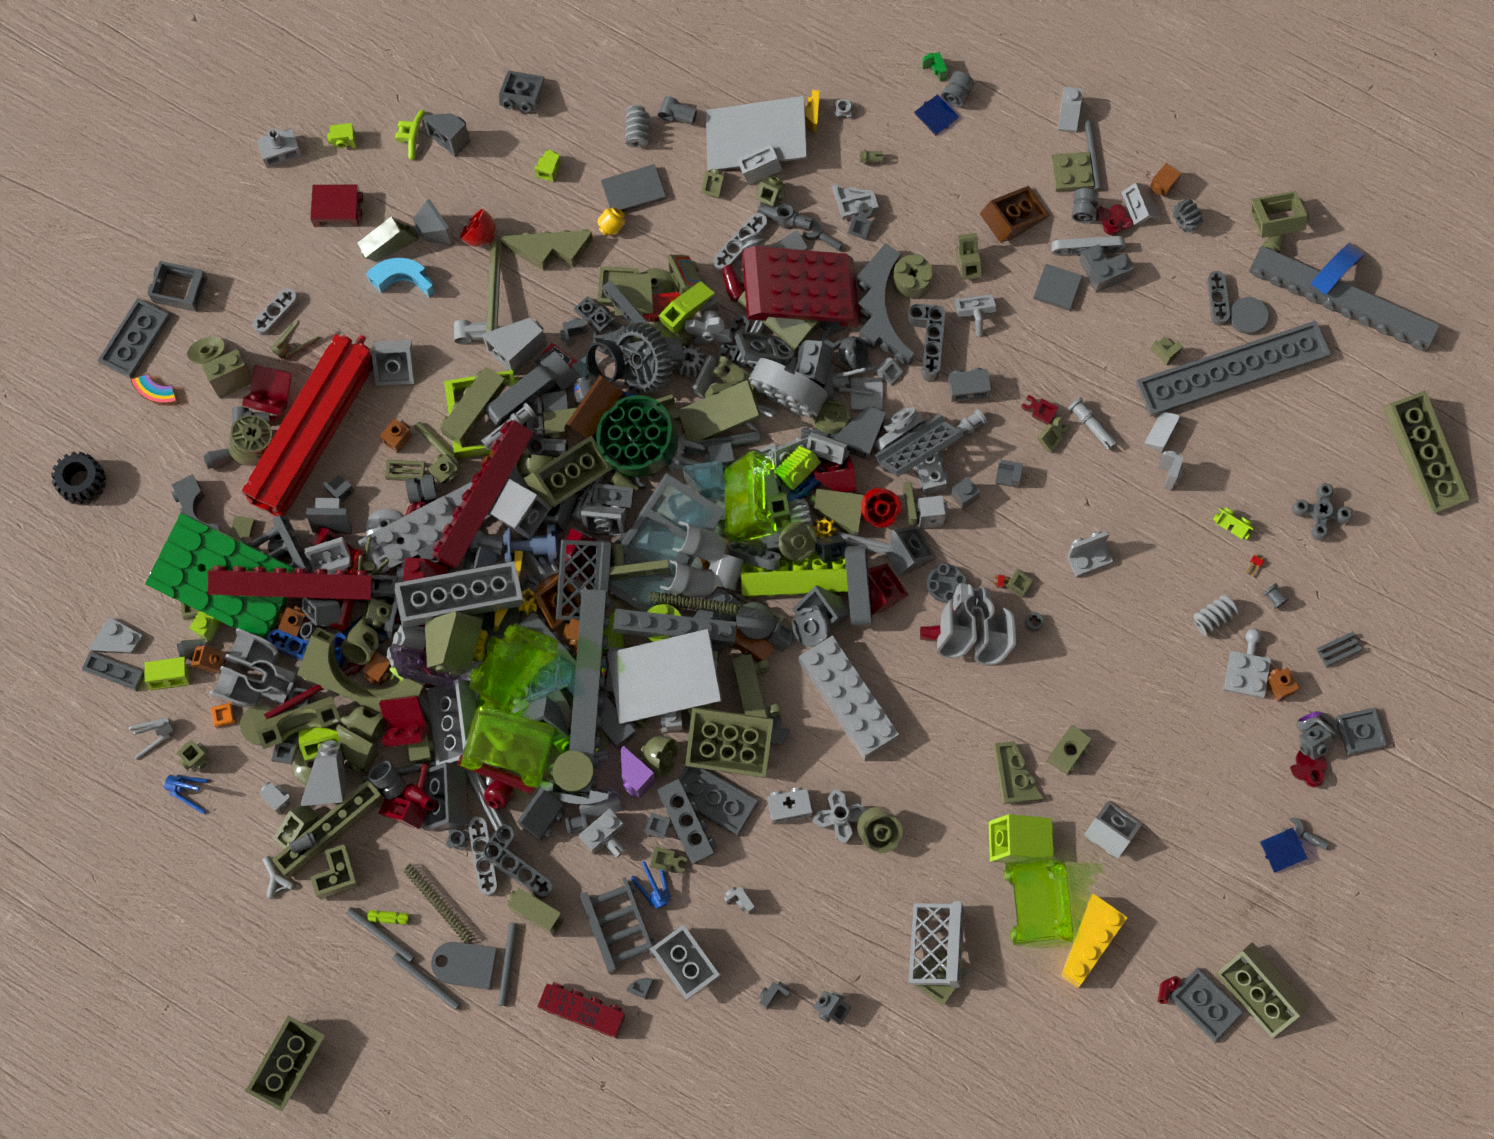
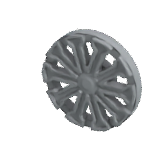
M914 407L903 409L889 417L884 422L883 427L887 432L899 430L905 427V424H910L918 416V413Z

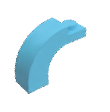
M387 259L376 264L366 273L369 282L381 293L398 281L414 283L429 298L435 293L434 283L427 277L425 267L410 259Z

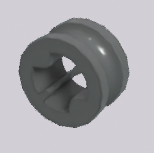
M1037 612L1030 613L1025 619V626L1030 631L1040 630L1044 623L1042 615ZM1035 617L1036 621H1039L1040 624L1037 623L1036 626H1033V623L1029 622V620Z

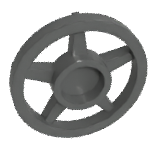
M612 321L606 327L604 335H597L599 331L595 329L593 343H596V339L615 342L614 337L618 335V331L622 330L624 326ZM609 326H617L620 329L616 331L610 330ZM599 346L597 347V350L599 352L606 355H612L610 351H607L608 349L606 347L605 349H602Z

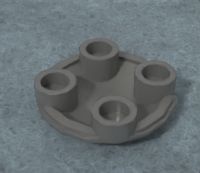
M942 563L934 567L929 573L927 589L935 600L948 603L951 598H954L957 586L960 583L966 584V577L956 566Z
M757 602L747 603L741 607L740 613L736 615L737 626L746 639H763L769 636L774 629V616L770 609L763 604Z

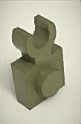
M1063 417L1055 418L1053 425L1048 424L1037 437L1047 452H1053L1063 439L1060 434L1069 428L1068 424L1061 426V422L1064 420Z
M655 846L649 867L668 873L672 867L677 873H684L685 869L680 868L678 862L686 863L688 859L683 856L674 858L675 851Z

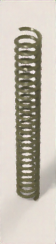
M650 591L649 601L658 602L659 604L691 607L692 609L698 608L699 610L706 611L713 610V612H724L725 614L738 615L741 611V604H739V611L736 613L737 603L735 605L731 603L730 605L729 602L727 604L722 601L719 603L717 600L715 603V600L711 601L710 599L708 601L706 599L704 601L703 598L697 599L695 597L693 599V597L689 598V596L686 597L685 595L682 598V595L675 596L673 594L671 596L670 593L664 594L662 592L661 595L660 592L657 593L656 591L654 593Z
M409 863L405 868H403V873H406V876H409L411 882H414V885H417L416 888H419V891H422L424 897H427V900H430L429 903H432V906H435V909L438 913H440V916H443L445 922H448V925H451L450 927L453 928V931H456V934H459L458 937H461V940H464V943H468L471 940H473L474 936H472L471 939L466 941L467 938H469L472 935V933L468 934L465 938H463L469 932V930H467L464 934L461 935V933L467 928L464 927L461 931H459V929L462 928L464 924H461L457 929H455L461 923V921H459L456 925L452 926L459 919L456 918L453 922L450 923V921L456 917V915H453L450 919H448L453 914V912L444 917L451 909H448L445 913L442 914V912L448 908V906H445L442 910H440L441 907H443L446 903H443L439 907H437L443 901V899H441L437 904L434 905V903L440 899L439 896L434 901H432L433 898H435L438 895V893L429 898L432 894L435 893V890H433L429 895L426 896V894L430 892L433 887L429 888L426 892L424 891L430 886V884L425 886V888L421 889L424 885L427 884V881H425L421 886H419V884L422 883L425 880V878L421 879L418 883L416 882L422 877V875H420L417 879L413 880L416 876L419 875V872H417L413 877H411V875L414 874L417 871V869L413 870L410 874L408 873L412 869H414V866H412L408 871H405L412 865V863Z

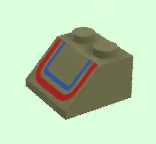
M689 255L667 256L669 274L677 291L680 292V296L700 281L705 284L703 277L699 278L697 274L699 270L696 262L691 261Z

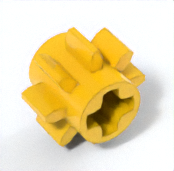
M826 517L821 521L816 519L815 523L817 526L812 527L816 532V536L820 538L832 536L831 533H836V528H831L834 521L829 522L826 520Z
M530 588L523 592L521 591L523 601L522 606L518 607L519 611L523 610L527 614L532 611L536 612L537 605L539 604L534 596V592Z

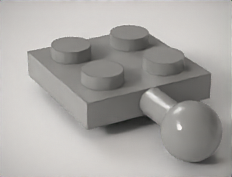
M1252 628L1246 632V640L1248 641L1247 654L1230 651L1223 691L1261 699L1265 697L1271 659L1255 656L1256 644L1262 639V634L1258 629Z

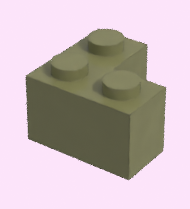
M343 844L325 850L330 870L311 876L316 896L322 900L360 887L349 848Z

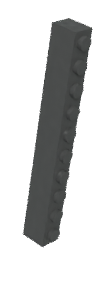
M1262 245L1249 270V273H1252L1256 278L1270 281L1274 286H1281L1292 294H1298L1310 302L1319 303L1328 310L1339 312L1343 317L1352 318L1363 326H1370L1381 334H1388L1399 342L1412 345L1417 350H1427L1439 327L1438 324L1340 280L1325 295L1311 285V282L1320 271Z
M582 589L569 751L584 753L591 760L595 770L599 765V756H596V748H600V736H597V731L602 725V716H599V708H603V696H600V691L605 685V676H602V668H606V656H603V651L608 645V636H605V628H609V616H606L607 608L610 609L611 597L608 596L605 590ZM593 775L591 782L585 789L572 793L590 794V790L597 788V776Z

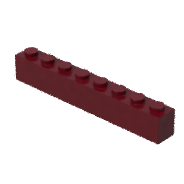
M515 420L508 421V423L505 422L501 427L499 439H495L490 447L492 449L491 453L483 459L481 463L483 467L479 473L477 472L473 476L471 488L467 489L462 496L463 502L460 507L457 506L453 511L451 523L446 524L442 531L444 535L433 546L432 550L434 552L432 557L450 568L458 567L534 433Z
M213 565V568L208 570L207 595L371 600L373 574L368 573V570H356V573H348L347 569H336V572H328V569L317 568L315 572H308L307 568H295V571H287L286 567H275V570H267V567L256 566L254 570H246V566H234V569H226L225 565Z

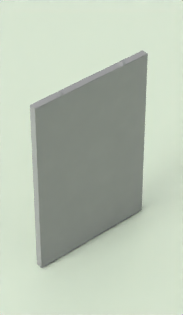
M804 96L706 110L708 171L711 172L712 168L717 170L740 168L737 159L772 144L779 162L807 158Z
M709 629L607 653L619 724L722 701Z

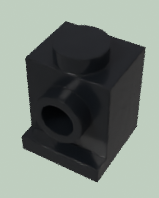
M839 534L825 538L817 537L816 555L824 563L845 559V549L848 547L847 541Z

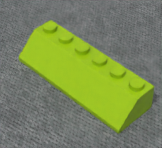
M812 553L807 559L802 561L791 560L784 555H780V567L770 570L743 562L741 568L742 596L808 594L816 585L831 593L848 592L845 559L824 563L816 553Z

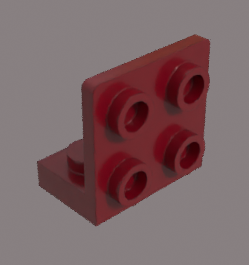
M255 364L250 394L243 398L242 406L280 415L287 409L292 374Z
M417 695L380 700L379 706L387 729L382 739L384 747L423 741L428 728Z

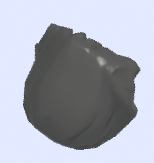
M855 336L847 337L839 346L841 360L854 370L866 369L871 365L869 350L864 340Z

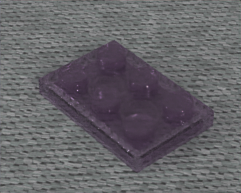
M394 643L389 648L398 676L451 689L454 685L453 678L449 673H438L435 669L427 668V653L425 651Z

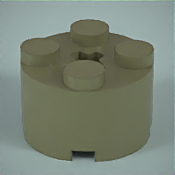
M920 254L901 258L896 263L894 269L893 285L896 292L901 296L909 297V299L921 298L928 292L932 280V267L930 263Z
M873 807L866 810L858 818V834L869 849L877 853H887L898 846V842L903 835V828L900 821L888 808Z

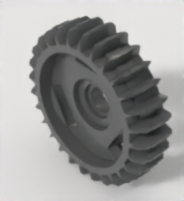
M644 322L632 323L623 327L622 330L618 331V335L614 337L616 340L614 343L620 348L625 361L624 373L620 380L624 379V385H629L630 390H635L636 393L648 394L660 390L663 386L667 385V381L671 379L669 375L673 373L670 368L674 365L671 363L673 357L670 356L672 350L668 349L667 345L669 343H665V336H660L661 330L656 331L655 326H650V323ZM634 336L643 339L642 341L632 342ZM637 355L641 357V364L637 360Z

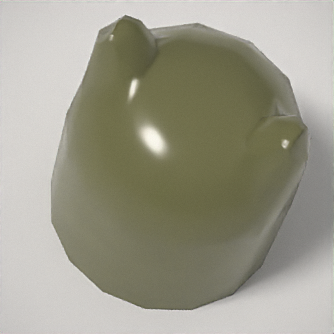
M361 619L340 646L341 652L349 661L365 665L378 649L381 638L373 628L366 625L365 619Z
M365 706L353 709L349 716L341 718V722L347 726L349 731L372 744L378 740L385 727L383 715Z

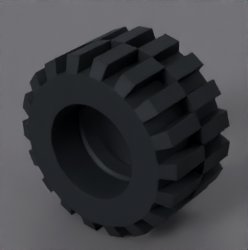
M79 451V454L71 452L70 456L68 454L63 455L64 459L62 460L59 458L57 460L58 465H54L52 468L55 471L51 473V477L54 479L52 484L66 501L68 500L71 504L76 502L78 505H82L83 502L89 504L91 499L94 501L97 499V494L101 495L103 493L101 488L106 486L104 482L106 476L103 468L91 455ZM80 471H88L87 478L83 483L76 486L70 485V480L74 474Z

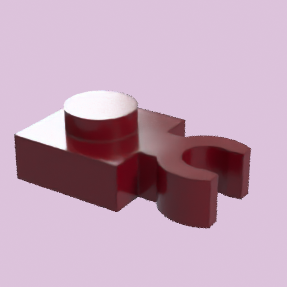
M1027 395L1026 400L1030 401L1031 405L1023 403L1021 408L1024 411H1033V418L1046 425L1050 424L1059 407L1042 398L1038 403L1033 396Z

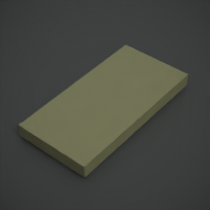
M748 380L678 410L687 440L692 442L712 438L761 417Z

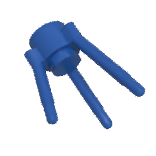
M168 775L164 783V789L170 791V796L176 797L202 814H206L204 809L180 795L179 792H183L184 788L200 790V787L186 784L185 781L208 783V779Z
M643 861L642 865L654 889L651 893L652 897L634 876H631V880L646 897L650 906L654 905L655 909H659L670 903L669 898L671 895L668 891L664 871L660 870L664 891L662 888L658 889L646 862Z

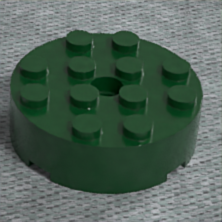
M629 396L615 402L616 405L603 414L598 424L596 438L600 453L615 470L626 476L644 477L658 472L672 459L678 445V429L673 417L657 400L647 396Z

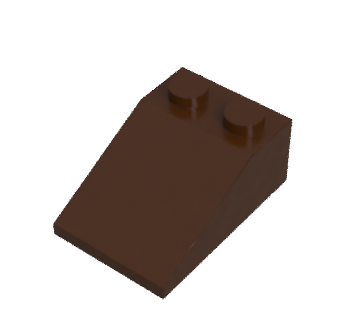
M1029 186L991 200L980 213L1000 243L1017 237L1050 216Z

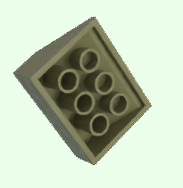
M692 707L685 766L766 778L773 719Z

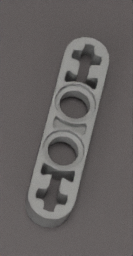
M753 214L715 255L713 264L718 272H722V268L726 265H733L742 255V247L746 245L740 242L742 233H762L765 230L767 219L764 214ZM755 220H756V221L762 220V225H761V224H757V225L755 226ZM736 245L740 250L737 253H731L729 248ZM726 258V260H725V264H726V265H724V264L719 265V260H720V261H723V260Z
M1121 236L1062 239L1051 243L1052 254L1058 256L1081 254L1083 250L1098 244L1103 253L1120 252L1126 246L1125 238Z
M475 817L469 822L468 828L478 887L483 895L492 896L498 890L495 866L490 863V869L487 872L480 871V863L487 860L484 858L483 852L476 850L478 842L484 841L487 843L490 840L488 826L483 818ZM477 822L483 825L480 831L481 835L486 834V837H478L476 829H473ZM489 847L487 849V854L490 857H493L492 848ZM492 874L493 876L488 878L490 884H494V886L490 888L491 891L487 892L483 888L486 885L485 878L481 879V876Z

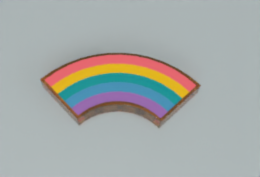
M149 373L130 379L133 387L142 398L163 406L179 404L172 384L160 385L152 380Z

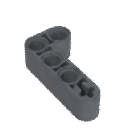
M914 304L909 309L908 322L914 327L926 328L922 377L928 382H933L937 380L940 372L945 310L938 305ZM919 313L921 317H914L913 314ZM938 315L940 319H933L932 316ZM930 333H937L939 336L932 337ZM934 350L937 354L931 355L928 351ZM930 364H933V372H929Z
M540 365L491 402L484 412L499 427L509 419L511 413L515 414L520 410L524 403L529 405L540 395L543 396L545 393L555 392L557 390L556 380L543 365Z
M867 545L848 546L845 549L851 625H872Z
M508 825L500 826L485 845L483 850L484 858L539 898L547 897L552 890L551 881L507 850L514 838V830ZM507 830L510 833V838L502 840L499 837V832ZM489 847L497 848L498 855L490 857L487 854V849ZM506 859H512L515 867L507 869L504 867L503 862ZM522 871H529L531 873L529 881L521 879L520 873ZM535 876L539 878L536 881L539 885H542L543 883L547 885V892H539V886L536 884H534L533 887L530 886V884L533 883Z

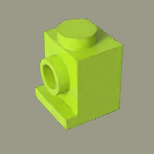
M352 123L330 125V133H327L329 144H333L334 147L345 148L351 145L353 149L356 148V136Z
M545 150L543 157L540 156L538 166L535 165L536 177L554 182L561 165L560 155L553 150Z

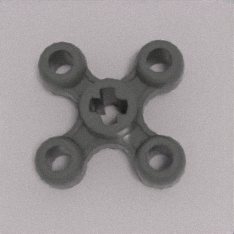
M1323 483L1317 488L1318 502L1316 504H1309L1307 501L1300 499L1292 507V511L1296 516H1312L1315 526L1312 528L1311 535L1315 540H1323L1327 536L1328 528L1326 522L1328 520L1334 519L1340 524H1346L1352 518V511L1349 508H1333L1329 502V498L1333 494V488L1328 483Z

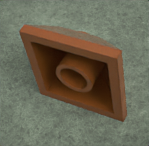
M553 573L540 582L534 592V596L551 628L564 621L556 619L559 573ZM570 582L563 588V593L567 597L575 591ZM577 594L570 600L575 607L581 604ZM568 602L562 607V615H569L574 610Z

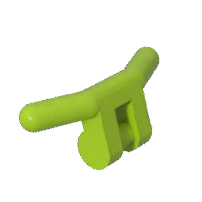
M419 110L413 122H398L397 128L399 130L395 135V140L400 143L408 142V158L410 160H414L416 157V138L420 123L426 114L424 110Z

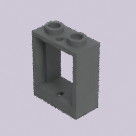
M159 261L158 267L154 269L153 282L148 287V295L152 302L197 312L207 281L205 272L201 269ZM167 274L192 279L186 300L161 295Z

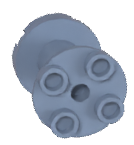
M556 524L547 525V535L532 536V540L513 541L511 527H508V530H505L503 534L504 545H508L507 553H505V563L513 562L515 551L533 552L534 555H549L550 564H558L559 557H557L556 552H559L558 533L555 530Z

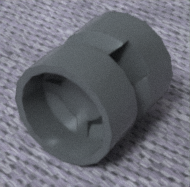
M955 71L948 81L949 85L945 86L941 97L949 105L961 107L967 98V94L973 88L974 81L969 75Z
M1081 188L1075 191L1072 210L1073 220L1079 223H1092L1096 220L1097 208L1095 207L1098 205L1099 199L1097 191L1088 188Z
M432 474L422 476L420 480L417 477L405 479L410 504L418 503L423 498L426 501L438 499L435 479Z
M388 761L376 764L369 773V780L386 799L396 798L406 787L405 779L397 773L396 769Z

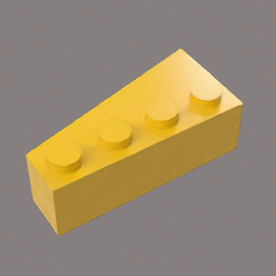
M1094 893L1089 898L1061 973V977L1077 988L1085 980L1127 919L1125 915Z

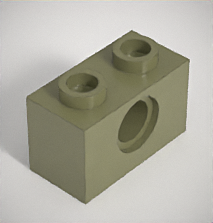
M1071 725L1048 757L1047 762L1066 775L1070 770L1074 772L1080 764L1078 761L1080 755L1085 756L1090 750L1091 745L1089 743L1092 738ZM1067 747H1072V748H1074L1075 751H1076V754H1075V755H1069V754L1066 752V748H1067Z

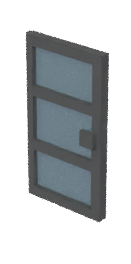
M666 473L620 543L623 545L625 565L668 560L669 562V560L691 566L696 558L695 556L672 550L673 547L681 549L687 537V526L680 525L679 521L713 531L726 511ZM612 557L610 558V567H613ZM669 563L670 573L611 580L609 575L608 591L637 610L647 612L650 608L660 605L658 602L649 601L650 591H653V593L655 591L657 593L660 592V595L662 592L664 594H673L671 591L661 589L660 585L665 587L672 585L676 574V565Z

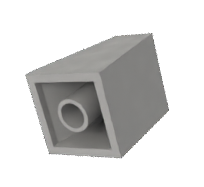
M530 318L495 329L483 335L487 351L508 371L513 370L514 374L546 346V336L543 333L544 328L538 321L534 322Z
M509 479L504 484L488 513L530 540L552 507L535 493Z
M329 740L320 745L301 806L343 802L347 790V780L341 742Z

